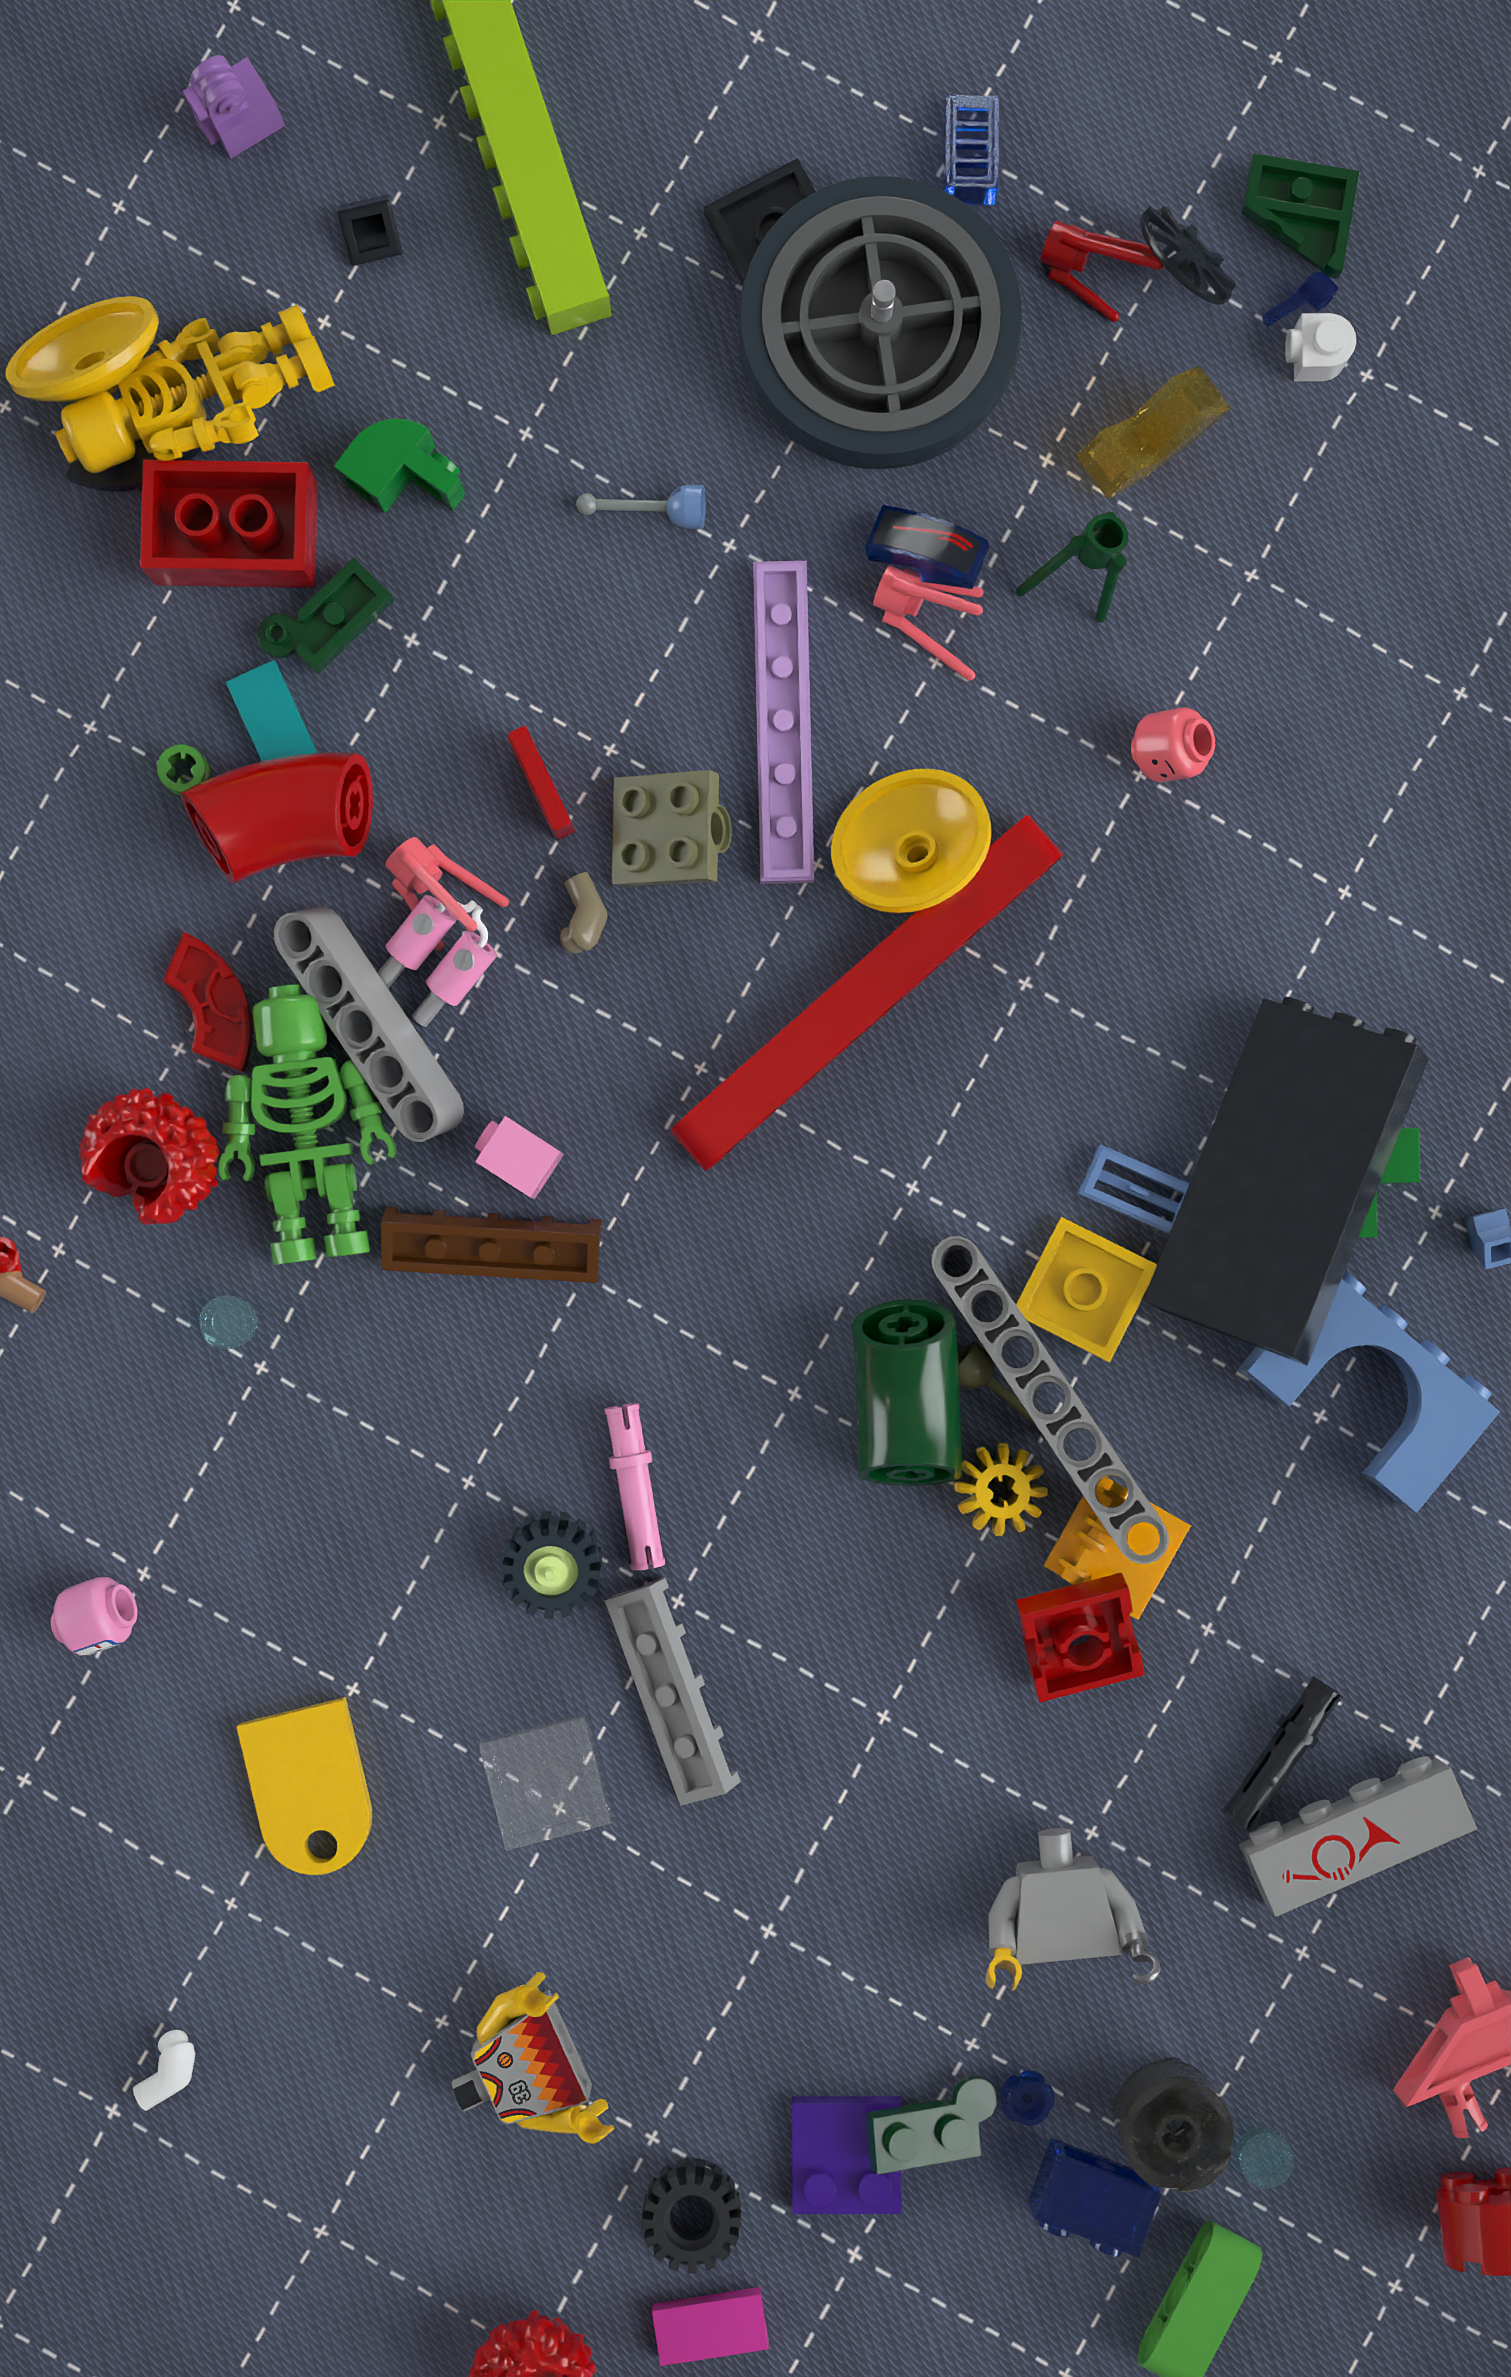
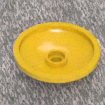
M134 296L111 298L80 308L49 324L27 340L9 361L5 373L6 379L16 394L36 401L72 402L99 392L106 391L111 394L118 388V383L134 371L152 345L159 324L158 315L153 305L147 299Z
M912 769L889 775L873 783L857 795L838 820L831 843V859L835 873L844 889L855 900L872 909L903 913L932 907L960 891L980 869L986 858L991 841L989 813L983 799L975 788L964 779L952 773L936 769Z

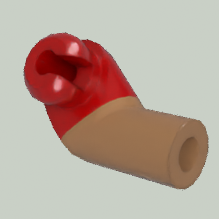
M0 1237V1296L26 1311L34 1313L41 1305L46 1295V1290L23 1278L19 1252L15 1243L7 1237Z

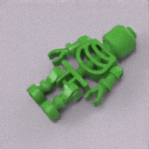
M284 985L269 988L270 998L259 1001L253 1007V1019L258 1051L263 1056L272 1057L273 1064L254 1067L252 1080L248 1076L234 1075L226 1084L225 1101L229 1102L228 1123H223L222 1134H228L225 1153L222 1154L219 1162V1175L223 1181L231 1178L228 1171L229 1164L232 1160L237 1159L238 1152V1159H241L246 1167L242 1178L250 1182L254 1177L255 1160L251 1154L249 1135H255V1124H250L251 1106L253 1116L260 1125L277 1132L292 1133L295 1136L293 1140L296 1141L294 1146L297 1147L294 1151L260 1155L261 1166L287 1163L290 1165V1171L265 1175L267 1198L269 1202H273L278 1218L277 1221H273L274 1232L279 1231L281 1242L270 1243L273 1265L317 1259L314 1238L302 1239L301 1228H306L305 1217L299 1218V1201L306 1200V1189L318 1188L321 1198L328 1197L332 1212L326 1214L328 1225L333 1224L335 1234L324 1236L327 1258L370 1252L368 1232H356L355 1221H360L359 1210H353V1191L357 1190L353 1163L328 1165L327 1158L354 1155V1146L351 1143L319 1147L316 1145L318 1141L315 1140L317 1135L314 1133L317 1130L333 1125L346 1114L349 1106L347 1090H349L354 1106L350 1114L353 1122L359 1121L362 1135L360 1149L364 1160L370 1165H373L375 1159L370 1154V1145L375 1141L374 1133L377 1139L384 1140L387 1144L388 1156L395 1158L397 1153L396 1144L392 1136L386 1132L379 1114L384 1113L382 1104L375 1102L370 1086L352 1060L346 1061L340 1070L336 1059L331 1057L316 1058V1052L322 1050L327 1044L325 1019L319 1012L317 999L314 996L302 995L301 985ZM317 1069V1071H315L312 1074L306 1073V1071ZM287 1074L285 1079L276 1078L275 1075ZM329 1079L328 1086L314 1095H309L311 1093V1090L308 1089L310 1086ZM267 1086L286 1088L289 1091L287 1093L289 1098L277 1099L270 1096ZM334 1098L333 1107L325 1116L317 1120L312 1118L314 1116V1113L311 1112L314 1109L313 1106L321 1105ZM267 1105L275 1108L290 1109L289 1112L292 1113L290 1118L293 1119L291 1124H283L273 1119L267 1110ZM314 1160L316 1176L305 1177L303 1161Z

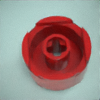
M1511 2167L1494 2170L1495 2179L1474 2180L1472 2173L1461 2171L1447 2172L1440 2175L1441 2187L1437 2189L1436 2196L1444 2263L1449 2268L1465 2272L1464 2261L1480 2263L1482 2275H1511Z

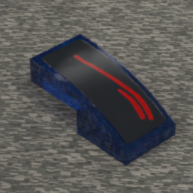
M882 505L865 544L869 561L919 568L922 582L973 589L990 548L987 539L956 524L920 512Z

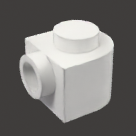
M1301 314L1294 329L1288 330L1285 343L1286 362L1294 363V382L1327 381L1336 377L1342 371L1355 349L1356 334L1354 328L1348 320L1337 314Z

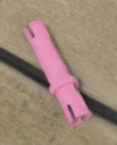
M639 1403L623 1404L622 1407L613 1406L604 1409L605 1415H607L614 1456L609 1457L610 1469H616L631 1558V1570L648 1569V1564L652 1565L653 1568L665 1565L648 1470V1463L652 1462V1455L650 1450H645L639 1415Z

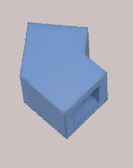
M1497 1209L1464 1218L1472 1251L1485 1270L1511 1263V1226L1506 1209Z

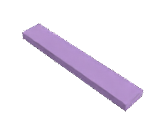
M807 561L753 562L760 884L814 883Z

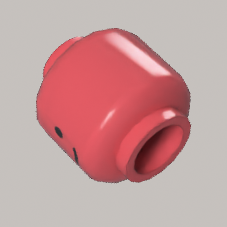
M1188 707L1155 712L1144 716L1137 725L1131 743V754L1135 763L1150 780L1156 782L1186 779L1201 774L1215 750V736L1211 725L1196 710Z

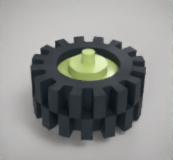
M551 1511L542 1512L541 1518L536 1521L532 1515L524 1520L522 1528L517 1526L514 1529L510 1541L507 1542L501 1574L505 1575L503 1580L506 1592L509 1590L513 1591L511 1600L517 1606L525 1602L527 1604L526 1613L533 1616L537 1609L545 1610L544 1619H553L554 1612L561 1610L563 1618L572 1615L573 1607L577 1605L580 1610L588 1604L589 1595L594 1596L598 1588L602 1567L601 1547H597L598 1537L593 1530L589 1533L585 1531L586 1522L578 1518L576 1523L570 1522V1513L561 1511L560 1518H552Z

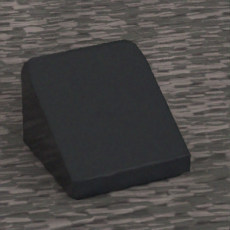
M388 194L337 207L351 266L403 254L392 203Z

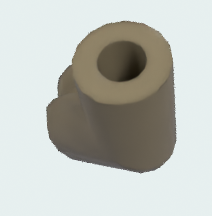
M588 872L580 873L564 883L576 910L569 923V927L562 929L560 941L564 949L572 954H579L583 950L592 949L598 943L607 921V910Z

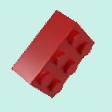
M143 460L140 568L155 585L316 588L318 482L308 463Z

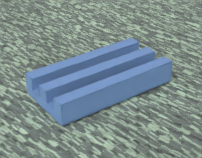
M1101 1144L1098 1145L1077 1195L1169 1235L1189 1183ZM1105 1161L1183 1194L1180 1204L1102 1170ZM1096 1181H1101L1175 1214L1172 1222L1095 1189Z

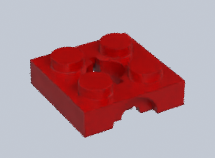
M1122 1572L1015 1600L1032 1683L1039 1703L1145 1675L1141 1652L1130 1619V1613L1133 1612L1130 1591ZM1082 1635H1090L1086 1643L1070 1645L1076 1638Z

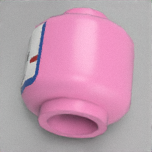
M96 1577L68 1587L56 1599L54 1613L51 1617L52 1632L60 1643H63L68 1650L79 1656L91 1655L118 1646L130 1636L132 1627L136 1623V1601L126 1586L119 1584L109 1577Z

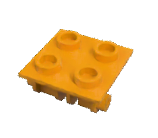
M1106 1477L1099 1482L1096 1495L1103 1506L1116 1508L1126 1501L1128 1489ZM1082 1496L1043 1566L1073 1585L1122 1572L1130 1591L1133 1608L1130 1616L1139 1620L1191 1525L1150 1502L1166 1526L1169 1533V1545L1165 1554L1159 1560L1149 1564H1138L1129 1560L1120 1551L1086 1498ZM1140 1522L1130 1529L1128 1544L1135 1553L1149 1555L1158 1548L1160 1535L1152 1524Z

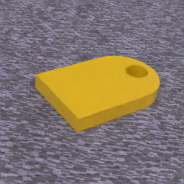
M346 1697L242 1722L237 1725L261 1833L270 1853L285 1867L306 1875L327 1874L347 1865L358 1854L368 1838L372 1825V1806ZM319 1830L331 1833L337 1841L336 1854L330 1858L315 1856L308 1844L311 1833Z

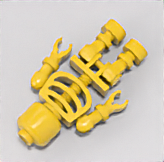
M296 304L278 312L281 324L273 327L271 322L260 326L262 332L235 331L224 335L221 339H219L215 329H210L206 318L194 320L183 328L174 342L169 343L167 340L158 343L156 345L158 351L143 358L134 371L118 383L122 398L115 400L110 393L104 391L66 405L61 411V421L64 428L56 431L55 435L68 462L72 463L79 460L88 472L93 474L99 473L134 457L136 453L135 441L140 439L147 452L153 453L161 461L180 458L183 456L182 452L199 447L203 452L215 449L214 443L219 441L233 444L246 443L259 436L254 425L256 418L252 409L261 408L268 404L282 390L284 385L287 384L289 389L299 385L298 379L307 376L313 390L318 393L335 386L315 337L311 334L299 305ZM292 344L296 356L288 359L287 355L283 354L282 347ZM220 351L221 354L213 357V354ZM272 352L273 356L276 357L277 364H259L265 360L268 353ZM203 359L208 372L206 375L202 374L201 378L197 376L196 380L190 376L187 369L181 364L186 360ZM214 394L219 395L225 409L218 413L213 420L207 421L206 410L203 404L204 398L208 400L209 396L213 398ZM242 399L243 403L234 404V401Z

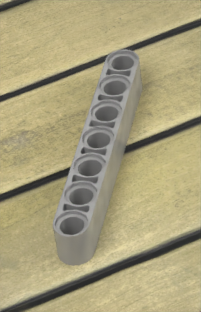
M951 1236L942 1240L935 1247L932 1254V1267L936 1276L1120 1551L1129 1560L1138 1564H1149L1159 1560L1165 1554L1169 1545V1533L1165 1524L982 1253L970 1240L961 1236ZM956 1250L968 1251L972 1256L971 1269L961 1277L949 1276L945 1271L947 1256ZM987 1294L999 1296L1003 1302L1001 1315L992 1322L977 1320L974 1314L976 1302ZM1016 1339H1025L1031 1342L1034 1348L1032 1361L1022 1368L1010 1367L1005 1361L1006 1347ZM1047 1384H1055L1061 1387L1065 1394L1063 1407L1054 1414H1043L1037 1410L1035 1405L1037 1391ZM1077 1430L1091 1432L1096 1440L1094 1454L1084 1461L1071 1459L1066 1451L1068 1436ZM1108 1476L1122 1478L1128 1487L1126 1501L1116 1508L1103 1506L1096 1495L1099 1482ZM1140 1522L1152 1524L1160 1535L1158 1548L1149 1555L1135 1553L1128 1544L1130 1529Z

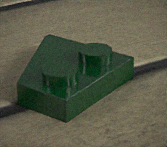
M1254 153L1249 164L1241 214L1328 277L1338 279L1344 266L1359 171Z

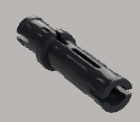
M1313 1676L1288 1715L1282 1714L1276 1722L1280 1727L1273 1735L1266 1749L1254 1763L1234 1796L1224 1806L1222 1812L1239 1826L1252 1832L1262 1813L1278 1793L1300 1757L1303 1756L1308 1747L1312 1749L1319 1741L1316 1735L1343 1696Z

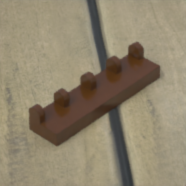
M386 1206L381 1220V1270L597 1283L602 1219H591L589 1224L554 1222L553 1216H542L541 1222L500 1219V1213H488L487 1218L447 1216L446 1210L438 1209L434 1210L433 1215L399 1213L398 1207Z

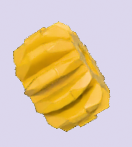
M1004 1442L997 1444L996 1460L993 1461L985 1447H978L976 1455L981 1461L982 1466L977 1469L970 1462L962 1461V1470L973 1476L972 1482H954V1490L956 1492L972 1493L971 1497L958 1504L959 1511L965 1514L980 1507L973 1518L972 1526L977 1530H981L992 1516V1530L995 1536H1003L1005 1532V1519L1007 1518L1010 1519L1012 1526L1017 1532L1024 1531L1025 1523L1019 1513L1025 1510L1032 1517L1038 1518L1042 1511L1036 1505L1029 1502L1030 1496L1042 1498L1046 1497L1048 1489L1044 1486L1029 1484L1030 1481L1044 1473L1042 1467L1037 1464L1021 1471L1028 1460L1029 1452L1023 1448L1019 1449L1009 1463L1008 1444ZM1002 1475L1010 1476L1007 1485L1013 1490L1012 1496L1007 1501L1000 1496L999 1503L991 1502L994 1493L988 1488L989 1482L994 1477L1001 1482Z

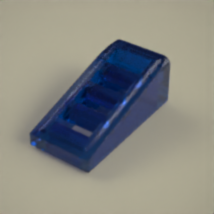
M946 94L942 190L965 204L995 205L999 176V96ZM957 111L987 112V120L957 119ZM956 131L986 132V138L956 137ZM956 149L986 150V157L956 156ZM956 168L985 169V175L956 174Z

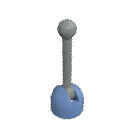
M704 485L679 486L670 494L667 501L596 499L593 495L584 493L578 497L576 507L583 515H591L596 510L666 512L669 519L678 527L703 529L706 514V495Z

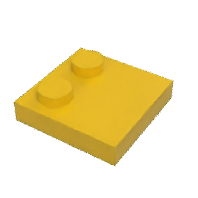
M1061 1217L1016 1305L1029 1323L1110 1363L1148 1289L1157 1264Z

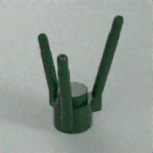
M1111 511L1094 516L1079 536L1072 537L1065 548L1018 586L1016 594L1020 597L1024 596L1070 558L1078 556L1080 562L1090 569L1106 568L1107 570L1095 616L1097 622H1104L1110 608L1119 574L1127 564V560L1121 554L1129 540L1125 524Z

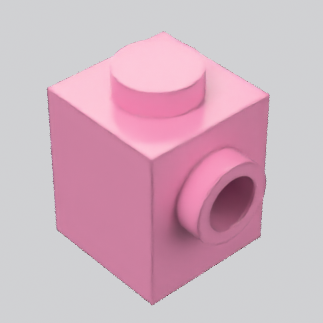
M507 1116L503 1118L500 1124L491 1121L475 1145V1148L481 1152L475 1161L476 1163L533 1199L537 1197L564 1156L562 1152Z

